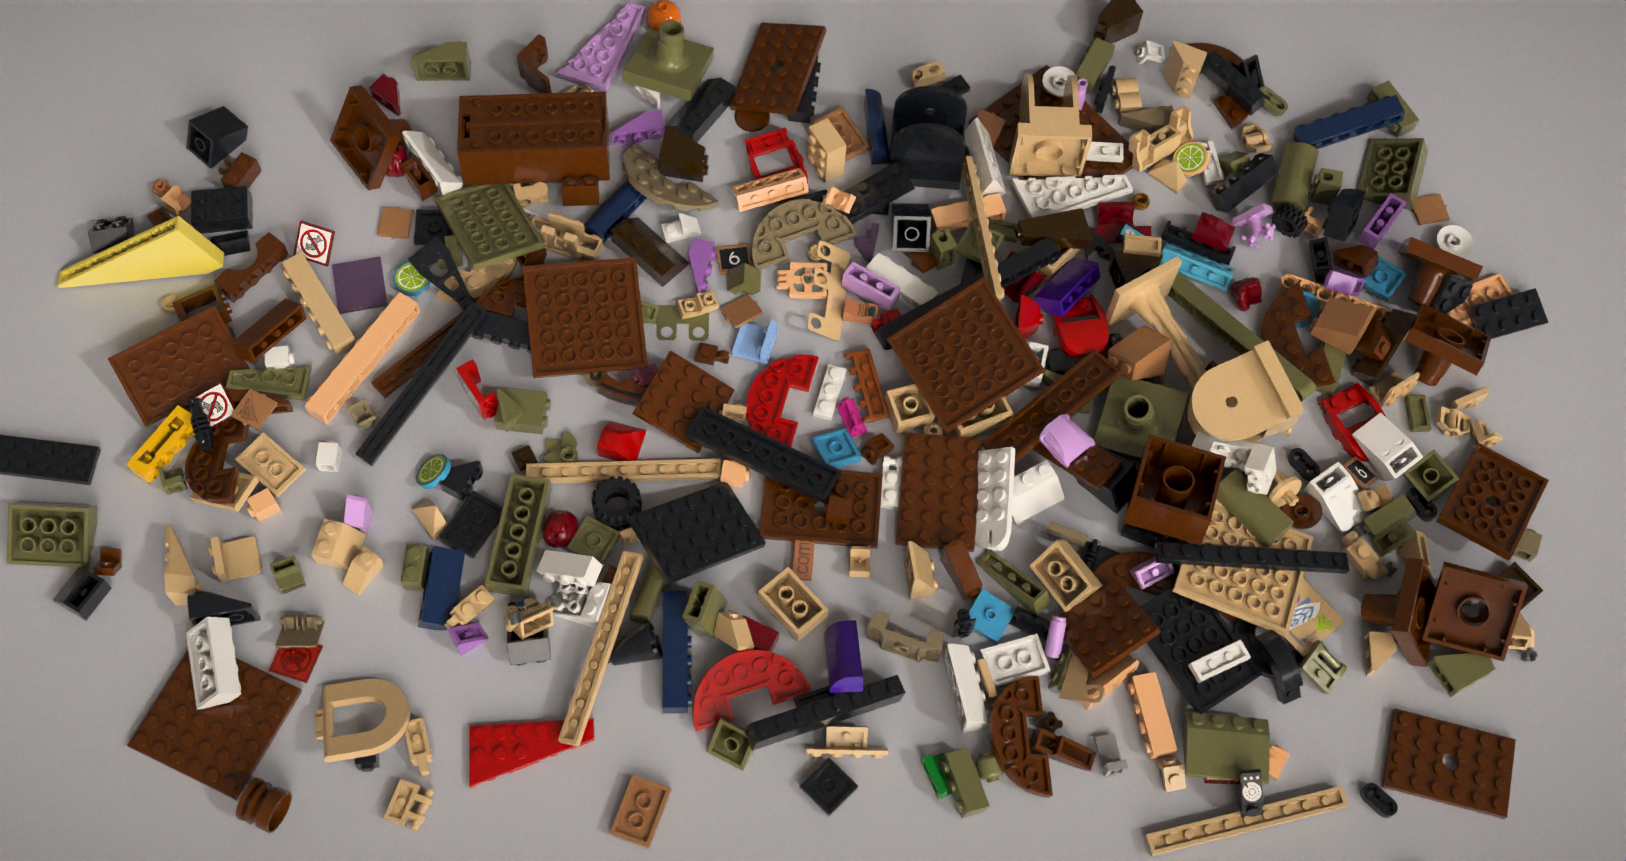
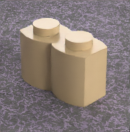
M1136 78L1115 79L1114 84L1111 85V95H1114L1115 98L1114 109L1117 110L1119 115L1127 111H1140L1142 102Z

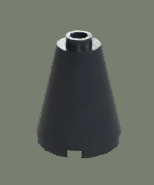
M644 621L616 640L608 663L616 666L663 658V650L658 635L651 631L655 629L651 621Z

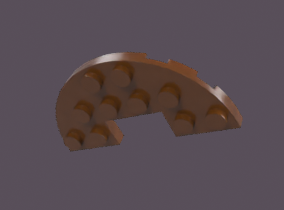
M1186 44L1208 52L1207 56L1216 51L1236 70L1241 61H1243L1234 52L1215 44ZM1226 93L1214 99L1213 104L1231 129L1236 128L1248 118L1249 114Z
M523 275L512 279L508 277L496 282L489 290L486 289L482 293L476 304L488 312L512 318L516 306L526 308Z
M1298 282L1284 290L1268 308L1261 326V339L1264 342L1269 340L1272 348L1310 378L1316 387L1334 384L1336 381L1323 347L1305 354L1295 327L1296 323L1312 317L1301 284Z
M229 416L218 424L211 426L215 447L203 451L200 449L198 442H195L185 464V478L191 490L202 500L215 504L233 503L239 470L236 467L223 469L228 445L246 441L249 431V425H243L241 421Z
M1142 551L1118 554L1102 563L1093 574L1102 585L1116 577L1126 590L1127 586L1141 590L1131 575L1130 569L1155 557V554ZM1172 564L1175 573L1141 591L1157 596L1174 586L1180 567L1177 564Z
M1029 676L1009 684L995 698L988 720L989 741L999 766L1009 779L1033 795L1049 798L1053 796L1048 755L1030 754L1026 717L1043 716L1039 676Z

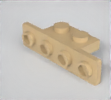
M828 725L826 726V745H805V753H809V756L820 757L822 754H830L831 757H842V754H851V757L855 758L863 757V755L883 758L884 755H888V748L867 746V726Z

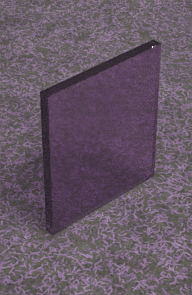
M381 257L332 265L337 305L340 314L388 306Z

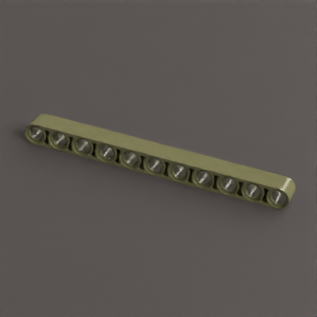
M1177 273L1168 296L1240 355L1253 350L1254 346L1264 342L1181 273ZM1274 350L1300 402L1304 401L1316 390L1314 382Z

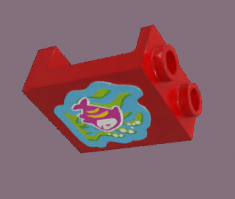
M472 359L457 367L456 370L460 383L483 420L494 417L498 406L496 394L494 392L486 396L481 394L476 386L482 381L475 361Z

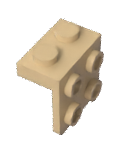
M218 536L210 538L211 545L208 546L210 556L214 558V564L211 565L214 576L217 575L222 583L261 573L262 568L255 537L251 536L223 543Z

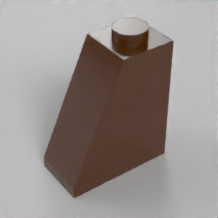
M960 538L944 546L940 561L963 600L967 598L973 599L978 596L983 584L964 541Z

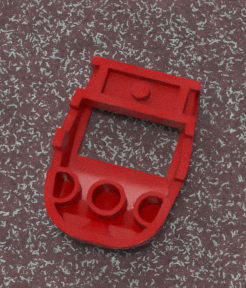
M786 127L745 140L750 169L755 180L800 168L805 174L808 184V176L803 164L804 159L799 154L793 139L790 140L788 138ZM787 148L794 166L761 176L754 158Z
M1090 294V297L1081 298L1063 317L1051 315L1053 334L1059 339L1058 344L1066 354L1073 357H1086L1094 349L1100 354L1108 349L1109 331L1105 312L1093 294ZM1097 315L1098 319L1065 323L1062 321L1065 318Z
M1357 382L1343 391L1321 399L1318 406L1323 407L1326 413L1324 419L1330 425L1333 437L1343 444V449L1352 458L1356 456L1360 461L1367 462L1370 460L1351 434L1377 414L1382 413L1384 416L1385 414L1379 403ZM1363 403H1366L1367 406L1370 405L1374 410V416L1348 428H1345L1337 416Z

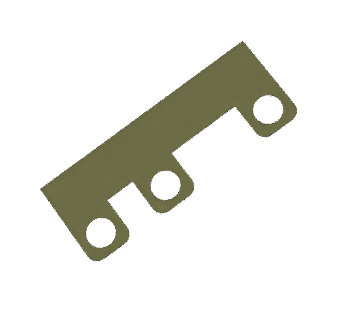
M657 305L660 306L655 323L657 324V338L659 340L676 339L677 324H689V338L692 341H705L708 339L709 312L696 317L681 319L677 306ZM663 327H670L673 330V334L670 337H664L661 335V329ZM696 327H701L705 330V334L703 337L697 338L693 335V330Z

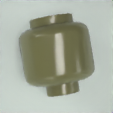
M993 751L979 754V758L975 761L979 778L986 779L987 783L998 781V776L1004 772L999 766Z

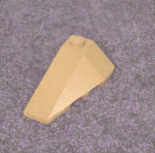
M166 525L165 545L169 553L165 554V561L168 567L164 568L165 593L176 606L188 604L187 596L203 591V587L198 582L175 531L170 525Z

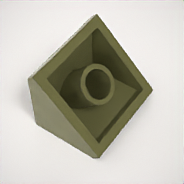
M1435 449L1403 473L1427 502L1443 495L1460 479Z
M721 717L707 752L743 771L754 750L752 751L745 735L746 729Z

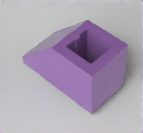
M1330 269L1325 276L1323 287L1350 296H1359L1366 279L1348 270Z

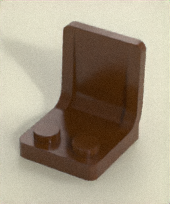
M540 34L517 55L520 77L526 80L530 87L538 93H551L549 78L538 70L548 60L546 38Z

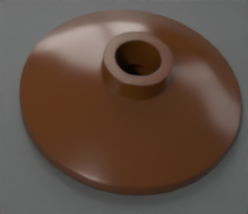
M1298 494L1296 496L1299 498V501L1294 506H1289L1287 503L1283 505L1282 511L1294 521L1292 524L1294 528L1309 529L1317 525L1321 520L1322 507L1312 496Z

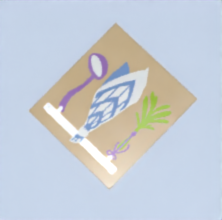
M1304 578L1289 633L1285 637L1303 657L1309 653L1315 641L1320 640L1322 642L1345 622Z

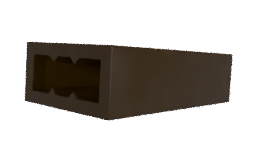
M1082 208L1019 220L1017 228H1015V236L1020 240L1022 246H1032L1045 238H1051L1058 248L1090 249L1093 241Z

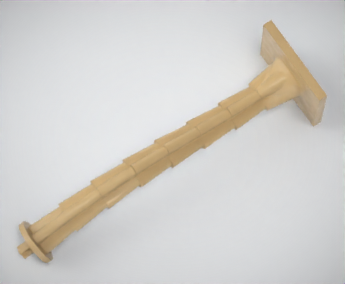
M1177 256L1116 289L1106 314L1108 329L1138 314L1150 326H1153L1155 331L1172 339L1169 352L1182 377L1186 378L1193 392L1197 381L1207 372L1203 367L1205 364L1188 342L1186 334L1171 316L1172 312L1165 301L1182 263ZM1277 469L1268 491L1270 494L1268 498L1278 507L1286 503L1289 506H1294L1299 501L1296 494L1302 486L1301 480L1296 476L1287 478Z

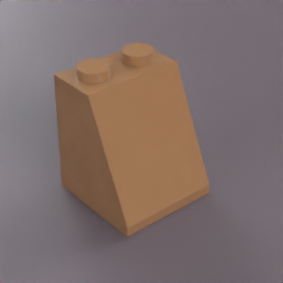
M1330 297L1327 303L1323 302L1318 310V313H1320L1319 318L1314 317L1310 325L1313 328L1310 335L1351 355L1377 309Z
M1142 326L1111 347L1107 360L1121 370L1122 376L1131 381L1164 375L1172 339L1147 326Z

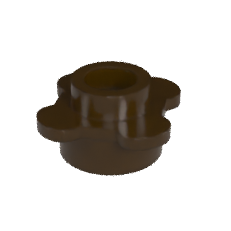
M1050 711L1046 714L1045 718L1038 721V725L1042 729L1054 734L1058 728H1062L1063 722L1055 717L1054 712Z

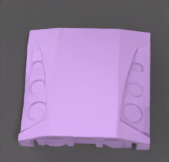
M1068 414L1059 415L1044 428L1039 436V441L1066 468L1089 447L1095 446V441L1073 422Z

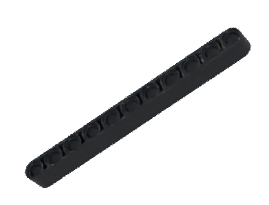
M1045 238L998 263L997 269L998 273L1001 274V288H1006L1057 260L1061 256V251L1051 238ZM982 272L878 328L875 336L883 349H892L887 338L983 278L984 273Z

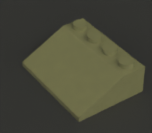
M1424 138L1370 139L1358 185V190L1366 192L1364 200L1382 205L1392 193L1407 202L1403 209L1415 208L1428 153Z
M31 502L8 504L7 564L88 568L97 527V506Z
M1186 711L1181 726L1185 776L1238 781L1239 770L1260 769L1262 784L1269 783L1270 733L1268 719L1210 713L1200 714L1199 712Z

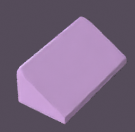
M1156 556L1130 569L1131 575L1141 590L1175 573L1172 564L1156 563Z

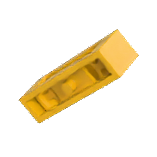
M177 405L127 462L126 465L131 472L149 484L159 476L158 468H164L173 460L174 455L186 445V441L195 434L190 421L192 414Z

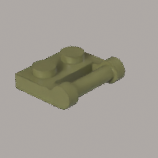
M1320 640L1312 644L1311 650L1298 666L1324 694H1329L1347 670V667L1342 662L1335 659L1324 648V644ZM1319 654L1334 668V672L1318 657Z

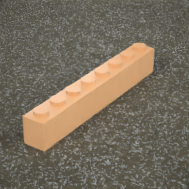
M401 292L390 300L387 308L379 313L377 320L367 327L366 333L357 339L351 351L343 356L340 364L330 372V376L321 382L314 395L307 399L305 407L308 414L326 425L331 421L421 312L416 301Z

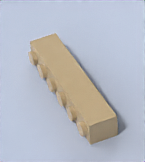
M300 252L281 262L284 267L282 273L287 280L291 279L293 282L290 286L295 294H300L299 300L304 308L308 307L310 310L307 313L312 322L316 321L318 323L316 328L321 337L326 336L327 340H325V343L329 350L334 349L335 353L339 355L354 347L356 340L303 253Z

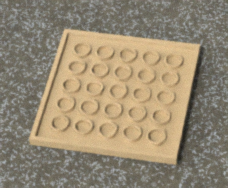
M1216 499L1212 519L1201 544L1267 548ZM1290 528L1286 534L1269 548L1310 551L1314 537ZM1181 564L1172 592L1267 630H1274L1276 633L1286 637L1289 633L1305 571Z

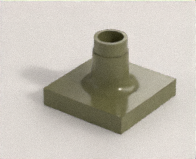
M673 20L664 21L659 26V32L651 29L647 30L624 69L623 82L691 101L713 60L714 48L685 40L684 27L681 23Z
M1121 375L1110 385L1095 434V444L1117 455L1140 461L1149 434L1176 442L1189 400V392L1142 380L1131 381ZM1136 409L1148 410V413L1142 418H1134L1130 415Z

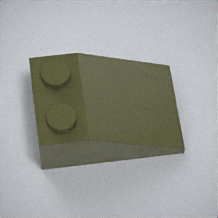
M448 42L412 57L417 81H470L471 59L467 42Z

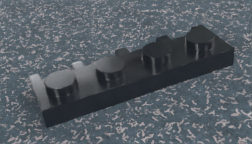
M1167 221L1161 235L1162 240L1229 266L1236 249L1235 246L1227 247L1225 252L1192 239L1193 233L1186 231L1187 227L1183 226L1181 229L1171 225L1172 221Z

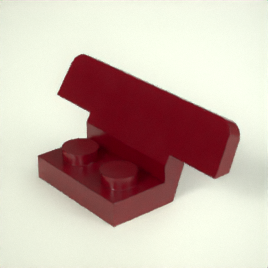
M1134 201L1098 202L1095 217L1096 227H1091L1090 229L1107 243H1123L1116 237L1125 223H1128L1145 235L1151 236V226H1134Z

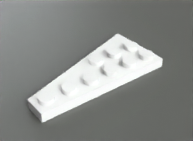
M1104 175L1103 177L1092 178V176H1085V178H1075V176L1047 177L1046 179L1035 180V178H1028V180L1014 178L1011 181L1029 218L1079 208L1086 209L1097 205L1098 202H1106L1130 194L1133 191L1126 175Z

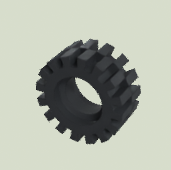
M1283 204L1273 215L1272 224H1275V228H1278L1277 231H1282L1283 235L1287 234L1288 237L1296 238L1307 226L1308 220L1306 216H1303V212H1299V208L1295 209L1293 205L1290 207L1289 204Z

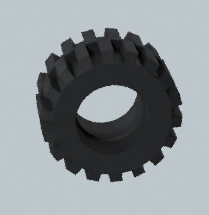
M612 476L608 481L606 479L602 480L603 484L598 483L596 486L597 490H593L592 506L595 518L611 528L615 527V530H620V527L628 528L629 522L627 520L629 516L642 512L639 488L637 489L634 482L631 483L630 479L626 478L623 480L622 476H618V479H614V476ZM613 497H623L628 501L625 507L618 510H613L606 506V503Z

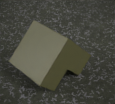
M1234 151L1218 159L1221 170L1227 171L1228 175L1235 173L1243 164L1251 161L1248 153Z
M454 235L444 237L446 247L450 251L456 266H464L461 247ZM443 259L437 261L440 270L448 269Z
M747 263L728 270V291L734 294L745 291L751 295L760 292V270Z
M294 555L270 564L273 576L282 595L306 586L300 565Z

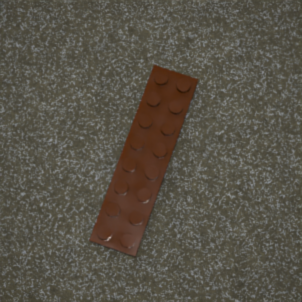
M1094 349L983 440L982 447L985 450L1013 447L1015 448L1016 463L1040 443L1039 436L1049 423L1059 415L1068 414L1069 417L1074 415L1122 375L1121 370Z

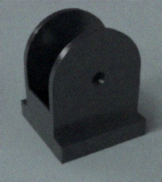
M921 86L903 92L896 99L891 124L889 165L900 160L914 187L960 189L961 171L965 155L964 131L967 115V104L962 96L943 87Z

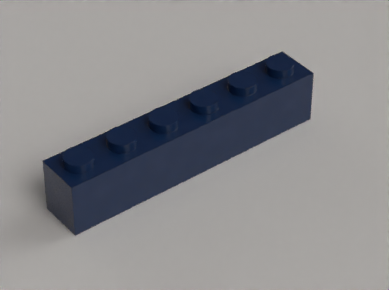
M1397 95L1386 96L1379 101L1368 102L1364 106L1353 107L1346 112L1335 113L1328 118L1317 119L1307 125H1299L1294 129L1293 138L1295 142L1307 143L1316 149H1320L1403 121L1405 111Z
M663 591V714L688 713V707H692V694H688V687H692V674L688 675V667H692V655H688V648H692V636H688V629H691V627L682 618L689 600L687 591Z

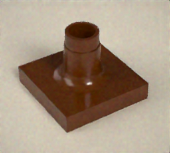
M362 85L349 87L330 142L367 190H373L381 187L397 145L405 144L402 132L411 131V127L403 118L388 119Z
M1413 237L1403 240L1398 254L1419 262V269L1407 297L1408 300L1419 305L1422 303L1428 306L1431 305L1446 274L1466 282L1475 281L1478 279L1483 268L1479 264Z
M1422 303L1416 313L1417 318L1410 327L1405 340L1424 349L1413 374L1419 372L1418 380L1429 386H1437L1451 364L1477 376L1485 363L1491 336Z
M1407 558L1400 594H1365L1361 603V617L1366 622L1392 626L1391 631L1409 664L1427 667L1432 642L1422 640V632L1436 589V583L1424 559Z
M1443 562L1423 628L1422 640L1504 661L1528 588L1526 582ZM1472 599L1480 600L1478 603L1473 605L1464 603Z

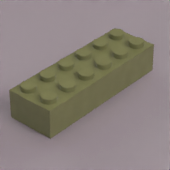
M511 474L485 580L488 592L527 598L552 491L550 480Z

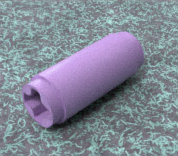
M1052 616L1045 647V656L1059 658L1067 623L1066 618Z

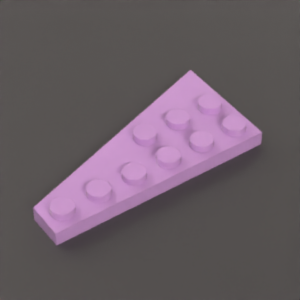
M629 2L611 23H607L604 26V30L601 33H597L574 59L571 58L568 61V65L564 69H560L557 72L558 77L607 92L641 23L646 7Z

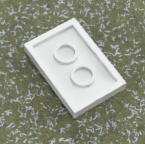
M1038 634L980 650L981 658L986 660L995 689L1009 685L1024 677L1041 676L1051 671Z

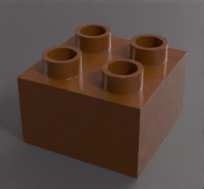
M1149 434L1140 458L1123 523L1201 545L1212 519L1226 456Z

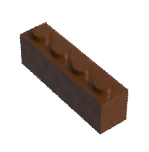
M286 298L232 342L237 357L255 363L307 319L302 305Z

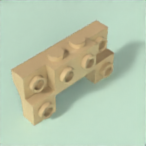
M1183 105L1170 113L1169 124L1152 134L1142 129L1130 136L1129 151L1133 153L1132 167L1141 172L1175 152L1181 145L1193 141L1194 134L1191 127L1192 111Z

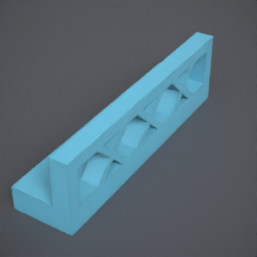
M1165 244L1162 251L1163 258L1159 266L1178 256L1182 261L1178 270L1179 273L1227 291L1235 271L1234 268L1172 244Z

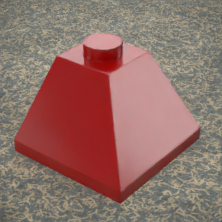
M1021 295L1016 311L1015 325L1026 340L1037 332L1039 324L1042 325L1044 314L1040 313L1041 308L1036 302L1025 295Z
M609 421L603 428L597 445L598 456L616 461H637L646 430Z

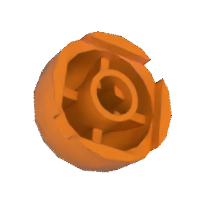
M670 0L655 1L647 11V25L654 31L659 32V26L664 21L673 20L681 23L680 10Z

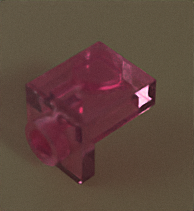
M655 363L649 365L648 368L640 369L635 365L633 366L634 373L631 375L634 383L645 389L648 388L658 369Z

